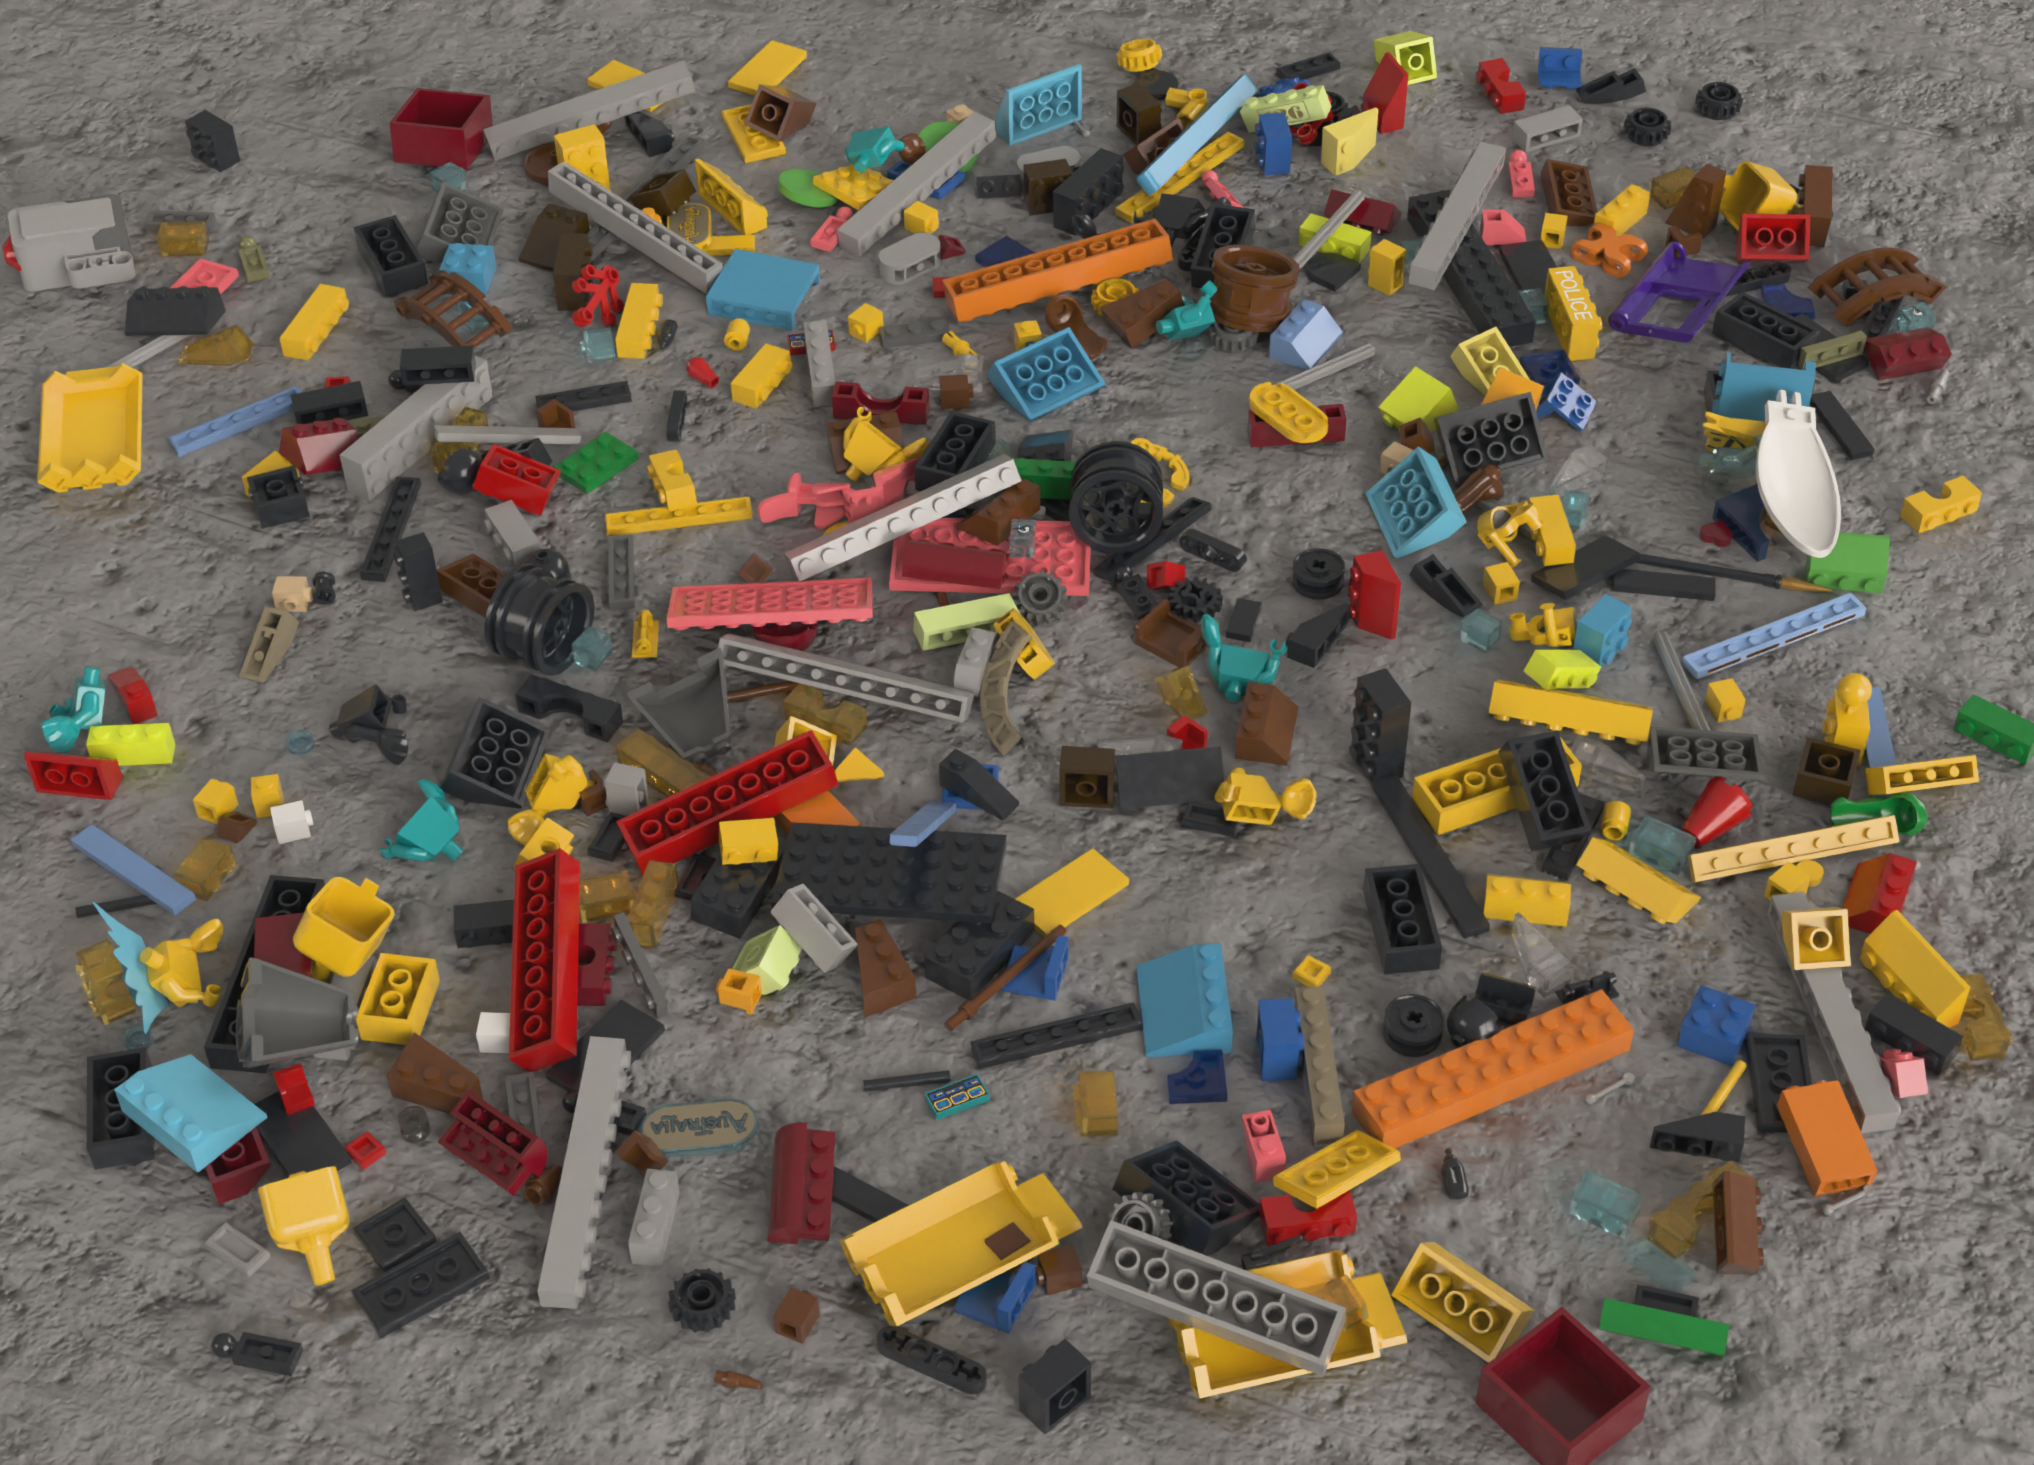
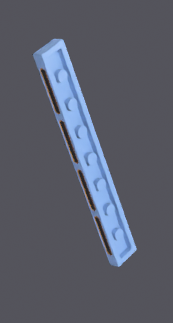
M1848 593L1685 655L1682 659V665L1697 680L1864 616L1866 607L1852 593Z

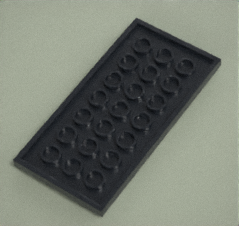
M792 822L771 906L773 909L788 889L804 884L829 913L992 923L1007 846V835L934 831L919 845L910 847L890 844V834L897 828Z

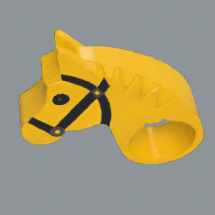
M1711 412L1705 413L1707 421L1703 423V428H1705L1704 435H1707L1706 450L1721 455L1728 454L1729 451H1747L1757 456L1758 446L1766 428L1765 422L1729 418Z

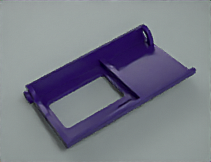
M1670 242L1608 317L1609 325L1615 331L1677 342H1689L1745 272L1750 262H1745L1742 266H1733L1687 259L1686 250L1683 245L1678 242ZM1674 248L1680 252V257H1674ZM1661 296L1700 301L1679 329L1639 323Z

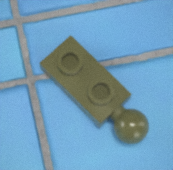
M243 236L239 240L240 249L238 252L247 281H259L270 277L260 245H257L253 237Z

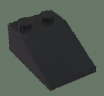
M1065 430L1026 435L1018 447L1017 458L1071 461L1073 431Z

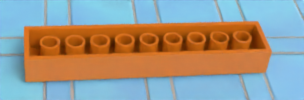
M1152 219L943 279L942 283L947 305L958 322H968L978 316L992 315L1002 309H1013L1023 303H1034L1040 298L1054 297L1064 291H1075L1085 285L1099 284L1102 280L1120 278L1126 273L1140 272L1154 265L1161 266L1173 260L1169 235L1156 219Z
M1601 989L1503 1029L1489 1039L1476 1040L1354 1090L1352 1114L1367 1135L1396 1149L1630 1051L1634 1028Z

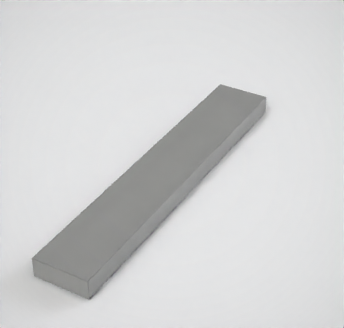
M434 425V435L438 442L519 443L539 438L542 444H580L581 435L576 428Z

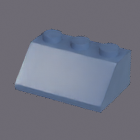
M1303 299L1270 335L1269 357L1302 370H1308L1318 364L1342 336L1343 331L1323 305Z

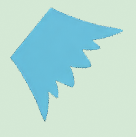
M93 902L100 915L112 929V931H108V934L120 946L113 953L120 961L122 978L128 992L136 1004L142 1007L143 1027L146 1034L155 1017L164 1008L168 1007L169 1004L166 997L148 982L146 964L142 963L139 959L142 950L146 948L140 935L120 924Z

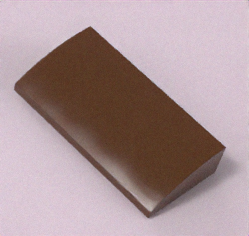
M1546 159L1541 170V177L1549 213L1568 216L1566 226H1582L1594 223L1595 214L1598 211L1588 167Z
M475 554L437 569L440 590L486 618L490 600L497 586L507 575Z

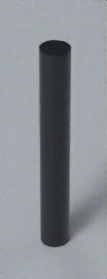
M146 895L96 904L108 913L157 903ZM94 904L75 907L77 918L100 914Z
M946 1070L863 1080L864 1092L951 1082L950 1071Z

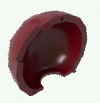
M802 621L791 622L789 625H777L775 623L770 628L752 626L755 640L805 651L813 643L818 626L817 622L814 624H803Z

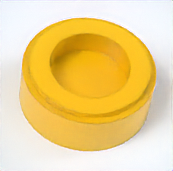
M1803 860L1797 864L1798 868L1803 869L1811 876L1808 887H1814L1821 883L1824 869L1819 863L1812 860Z

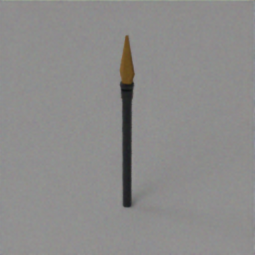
M1640 554V560L1636 562L1758 583L1772 588L1774 586L1775 589L1782 587L1794 591L1832 592L1831 589L1795 578H1782L1780 574L1777 576L1774 574H1759Z

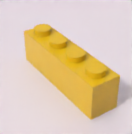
M631 283L615 339L618 358L645 359L647 350L651 349V335H655V321L659 320V307L663 305V294L659 293L658 284Z
M319 284L280 336L283 356L309 361L312 355L317 352L323 340L327 338L334 325L338 323L339 318L348 309L349 300L346 297L345 288Z
M1976 755L1865 768L1868 795L1891 794L1979 782Z

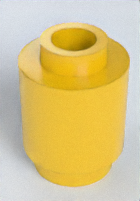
M741 318L734 319L729 323L724 337V343L729 349L740 351L746 347L750 334L748 323Z
M1611 801L1604 807L1601 830L1604 837L1608 840H1621L1628 832L1631 809L1626 803Z

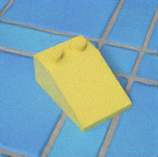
M1375 107L1323 127L1321 164L1335 176L1354 169L1376 145L1378 109Z
M1497 327L1458 344L1450 356L1461 375L1484 396H1486L1500 368L1529 379Z

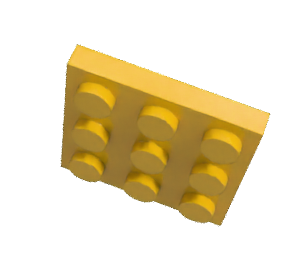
M852 164L813 176L812 184L853 208L860 210L894 180L882 176L880 172L873 171L870 168L860 173L855 170Z

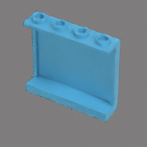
M735 249L706 296L708 315L728 319L741 318L746 322L793 331L796 325L795 313L812 283L820 284L819 264Z
M1727 353L1726 361L1720 363L1719 376L1722 377V381H1717L1715 395H1719L1718 400H1713L1712 413L1729 418L1765 422V404L1768 400L1776 401V395L1779 390L1786 391L1788 404H1790L1792 394L1797 392L1801 394V406L1809 407L1815 381L1816 362L1806 361L1804 370L1732 363L1730 362L1731 353Z

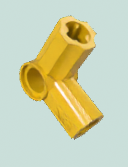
M1170 87L1167 91L1166 105L1181 109L1176 119L1180 120L1184 128H1187L1208 108L1207 93L1203 89L1197 88L1185 91Z

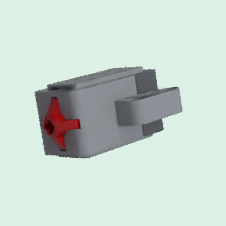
M116 194L20 207L8 213L10 235L2 246L6 264L19 271L23 287L27 291H40L65 286L86 288L129 281L136 275L123 205L120 196Z

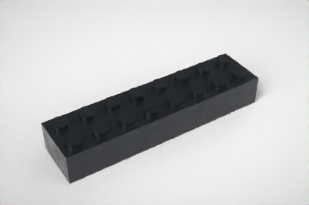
M270 875L204 1045L211 1069L267 1073L270 1064L252 1068L242 1067L243 1062H239L236 1049L237 1005L245 988L241 987V982L249 958H254L255 918L304 913L308 903L325 886L324 879Z

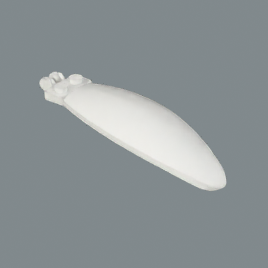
M1779 390L1776 395V401L1768 400L1765 404L1766 428L1762 434L1756 458V479L1759 493L1768 514L1783 535L1805 554L1816 558H1823L1830 554L1836 545L1840 530L1841 505L1837 481L1826 449L1816 431L1815 408L1801 406V394L1797 392L1792 394L1790 404H1788L1786 391Z

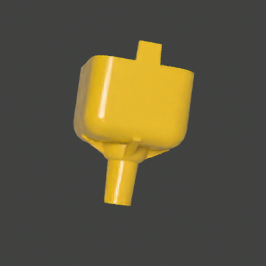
M1743 161L1738 165L1732 176L1726 174L1719 212L1739 230L1741 214H1798L1800 204L1796 203L1797 193L1795 189L1774 169L1753 162Z
M334 877L308 903L293 935V944L300 953L315 961L313 964L314 979L327 983L333 972L342 977H351L358 972L380 946L395 913L388 903L375 896L379 885L365 878L360 887L348 879Z
M332 1166L308 1173L305 1171L289 1175L287 1179L258 1188L267 1229L274 1244L278 1248L297 1251L305 1255L314 1286L334 1281L335 1275L329 1246L340 1234L347 1230L350 1224V1215L337 1168Z

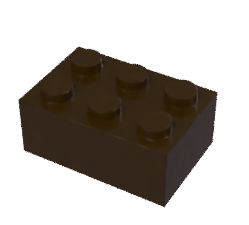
M588 234L560 235L553 271L558 311H576L584 308L591 298V293H576L572 288L574 280L583 278L581 275L582 267L591 264L596 269L595 261H591L593 243H589ZM593 278L589 280L585 279L587 283L593 284Z

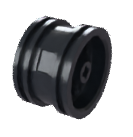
M1123 441L1098 444L1080 456L1071 473L1069 519L1074 532L1085 544L1106 553H1125L1141 548L1153 539L1159 531L1163 519L1164 479L1162 469L1157 460L1142 447Z
M520 564L502 579L490 600L484 625L486 643L495 654L502 655L510 660L523 659L530 668L540 671L545 675L555 676L561 674L575 662L588 640L594 620L595 604L590 589L583 584L566 578L557 580L548 570L539 568L534 564Z

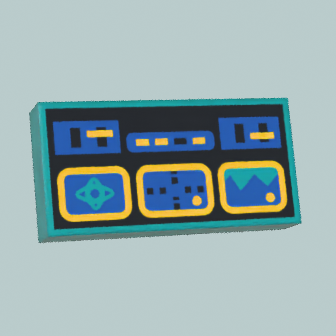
M975 1074L925 1093V1101L936 1120H940L990 1101V1094L979 1075Z

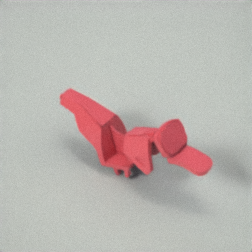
M921 457L873 472V486L862 490L850 489L849 483L804 484L801 482L800 473H794L791 475L788 483L787 493L767 498L759 504L758 517L762 522L769 523L780 518L798 516L802 504H815V527L817 529L823 530L844 516L848 518V523L850 524L902 500L908 482L910 480L915 481V466Z

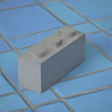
M1568 105L1514 121L1512 140L1524 152H1529L1577 138L1581 135L1583 118Z
M512 500L484 509L486 519L483 520V525L486 532L492 534L495 546L497 548L501 547L505 561L507 563L510 562L514 568L523 564L526 556L531 552L541 549L539 540Z
M804 884L788 889L770 911L777 919V922L795 939L797 945L805 950L813 959L815 965L824 973L841 966L858 945Z
M647 1169L628 1241L632 1264L662 1267L680 1194L677 1171Z

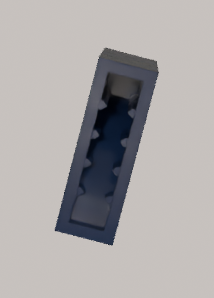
M1758 484L1717 499L1712 519L1715 522L1723 520L1732 532V538L1757 562L1766 558L1769 539L1762 532L1760 524L1770 515L1761 499Z

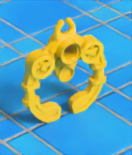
M1136 438L1131 441L1132 444L1147 450L1157 461L1160 462L1163 459L1169 463L1168 467L1175 472L1171 477L1170 484L1173 489L1183 491L1189 485V471L1181 456L1178 454L1174 455L1168 452L1167 448L1152 444L1144 438ZM1163 488L1164 508L1174 500V494Z

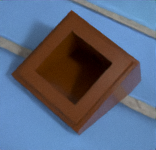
M237 811L219 817L217 835L233 843H239L257 825V820Z

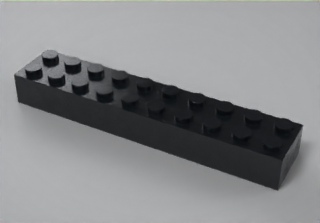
M1441 190L1435 193L1409 197L1407 220L1421 242L1424 235H1428L1431 223H1435L1437 212L1442 210L1446 197L1449 198L1451 190ZM1471 224L1443 274L1444 279L1479 334L1497 327L1509 347L1533 343L1536 320L1474 225Z

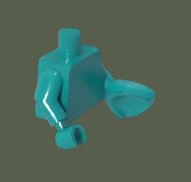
M1209 280L1201 289L1205 296H1200L1197 303L1182 296L1185 306L1173 309L1163 320L1157 321V332L1159 334L1166 333L1169 340L1200 335L1216 322L1209 299L1217 291V287Z
M1209 614L1202 616L1201 633L1209 647L1207 666L1213 680L1218 682V690L1225 693L1227 700L1236 702L1240 696L1245 697L1248 682L1269 685L1274 682L1281 662L1279 657L1287 652L1285 642H1283L1279 650H1275L1276 639L1270 642V649L1273 652L1271 658L1270 653L1226 644L1222 645L1218 622L1214 621L1213 617Z
M85 666L83 677H75L72 697L66 701V705L63 707L58 703L53 704L49 709L50 718L41 723L46 742L58 753H68L73 748L80 729L90 730V726H101L105 686L103 681L99 679V667Z
M420 779L417 781V784L424 792L427 801L397 833L395 839L397 843L394 844L390 838H385L384 842L389 847L386 849L379 848V851L387 859L395 856L421 862H434L443 853L455 862L464 852V849L453 841L460 830L455 808L452 804L445 801L444 792L437 784L426 779Z

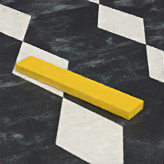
M750 497L700 502L695 506L674 511H668L667 507L605 514L607 536L753 519Z

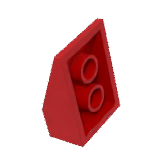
M1389 52L1383 56L1363 94V103H1361L1362 112L1375 107L1378 109L1377 130L1380 134L1403 129L1409 74Z

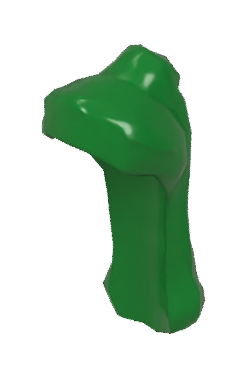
M1910 792L1893 793L1889 797L1867 798L1859 801H1851L1842 796L1832 802L1830 809L1833 826L1895 815L1898 834L1905 836L1916 835L1924 828L1928 821L1925 805L1916 795Z

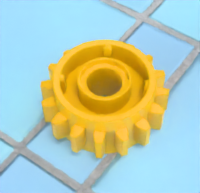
M1136 39L1124 43L1116 56L1119 66H1123L1124 70L1139 72L1155 67L1158 64V60H1161L1162 50L1160 44H1156L1152 39Z
M1107 279L1098 284L1097 289L1092 290L1091 305H1093V310L1103 317L1100 307L1138 292L1139 289L1135 288L1131 282L1125 279Z

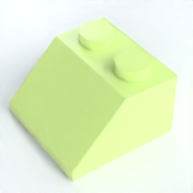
M778 925L746 941L732 969L760 976L762 994L767 995L775 990H782L790 980L788 976L791 970L798 964L802 948L797 945L795 939L781 925Z

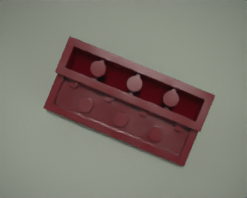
M924 539L908 540L903 558L902 577L1000 589L1005 580V571L1010 563V553H1005L1000 549L982 550L976 546L959 547L952 543L935 544Z
M468 1090L450 1112L456 1119L439 1139L438 1143L514 1196L531 1173L538 1178L542 1174L547 1162L546 1145L538 1136Z
M805 1122L785 1125L776 1132L774 1138L767 1242L797 1245L798 1239L829 1241L836 1132L807 1129V1123Z

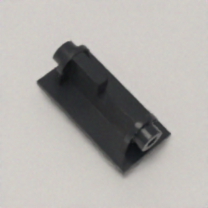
M1020 174L977 177L978 199L1021 196Z
M1608 971L1592 977L1591 980L1585 979L1573 984L1567 983L1564 988L1555 991L1563 1005L1601 989L1609 999L1619 997V993L1613 986L1617 982L1614 972L1609 973Z

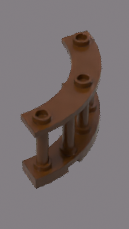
M1886 247L1862 251L1846 258L1825 271L1822 275L1817 276L1807 288L1820 299L1826 295L1837 307L1832 314L1845 326L1849 327L1855 320L1871 310L1873 304L1881 300L1888 302L1902 298L1903 295H1910L1913 298H1919L1931 304L1947 286L1937 278L1923 274L1914 265L1919 258L1911 252L1899 248ZM1882 269L1893 270L1899 275L1889 277ZM1870 270L1880 281L1871 285H1865L1856 274ZM1847 279L1859 292L1844 301L1832 288Z
M439 270L429 277L431 284L411 298L400 297L394 301L396 304L395 308L402 317H405L407 320L417 319L422 321L426 326H430L437 331L451 346L473 345L474 349L493 334H498L501 338L514 329L495 305L492 307L488 305L484 300L486 295L476 286L454 272L447 274L446 270ZM441 295H452L432 310L426 306ZM460 301H465L472 306L448 324L439 317ZM477 314L482 315L489 323V326L464 343L454 330Z

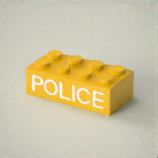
M1575 266L1549 268L1543 306L1567 361L1595 359L1596 349L1599 348L1598 333L1602 330V320L1596 314L1595 304L1590 301L1589 291L1583 285L1582 275L1578 274Z

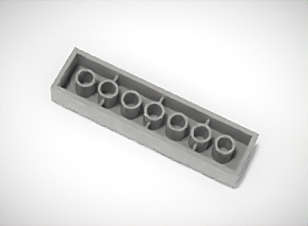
M475 356V382L423 385L342 452L340 459L348 492L371 501L391 484L396 477H399L439 443L434 435V425L459 426L493 397L487 360Z
M1112 1220L1108 1224L1087 1274L1089 1288L1323 1377L1346 1320V1308Z

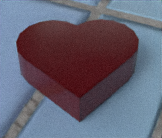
M1721 520L1703 525L1700 529L1699 537L1706 543H1714L1719 547H1726L1731 544L1732 532L1725 522Z

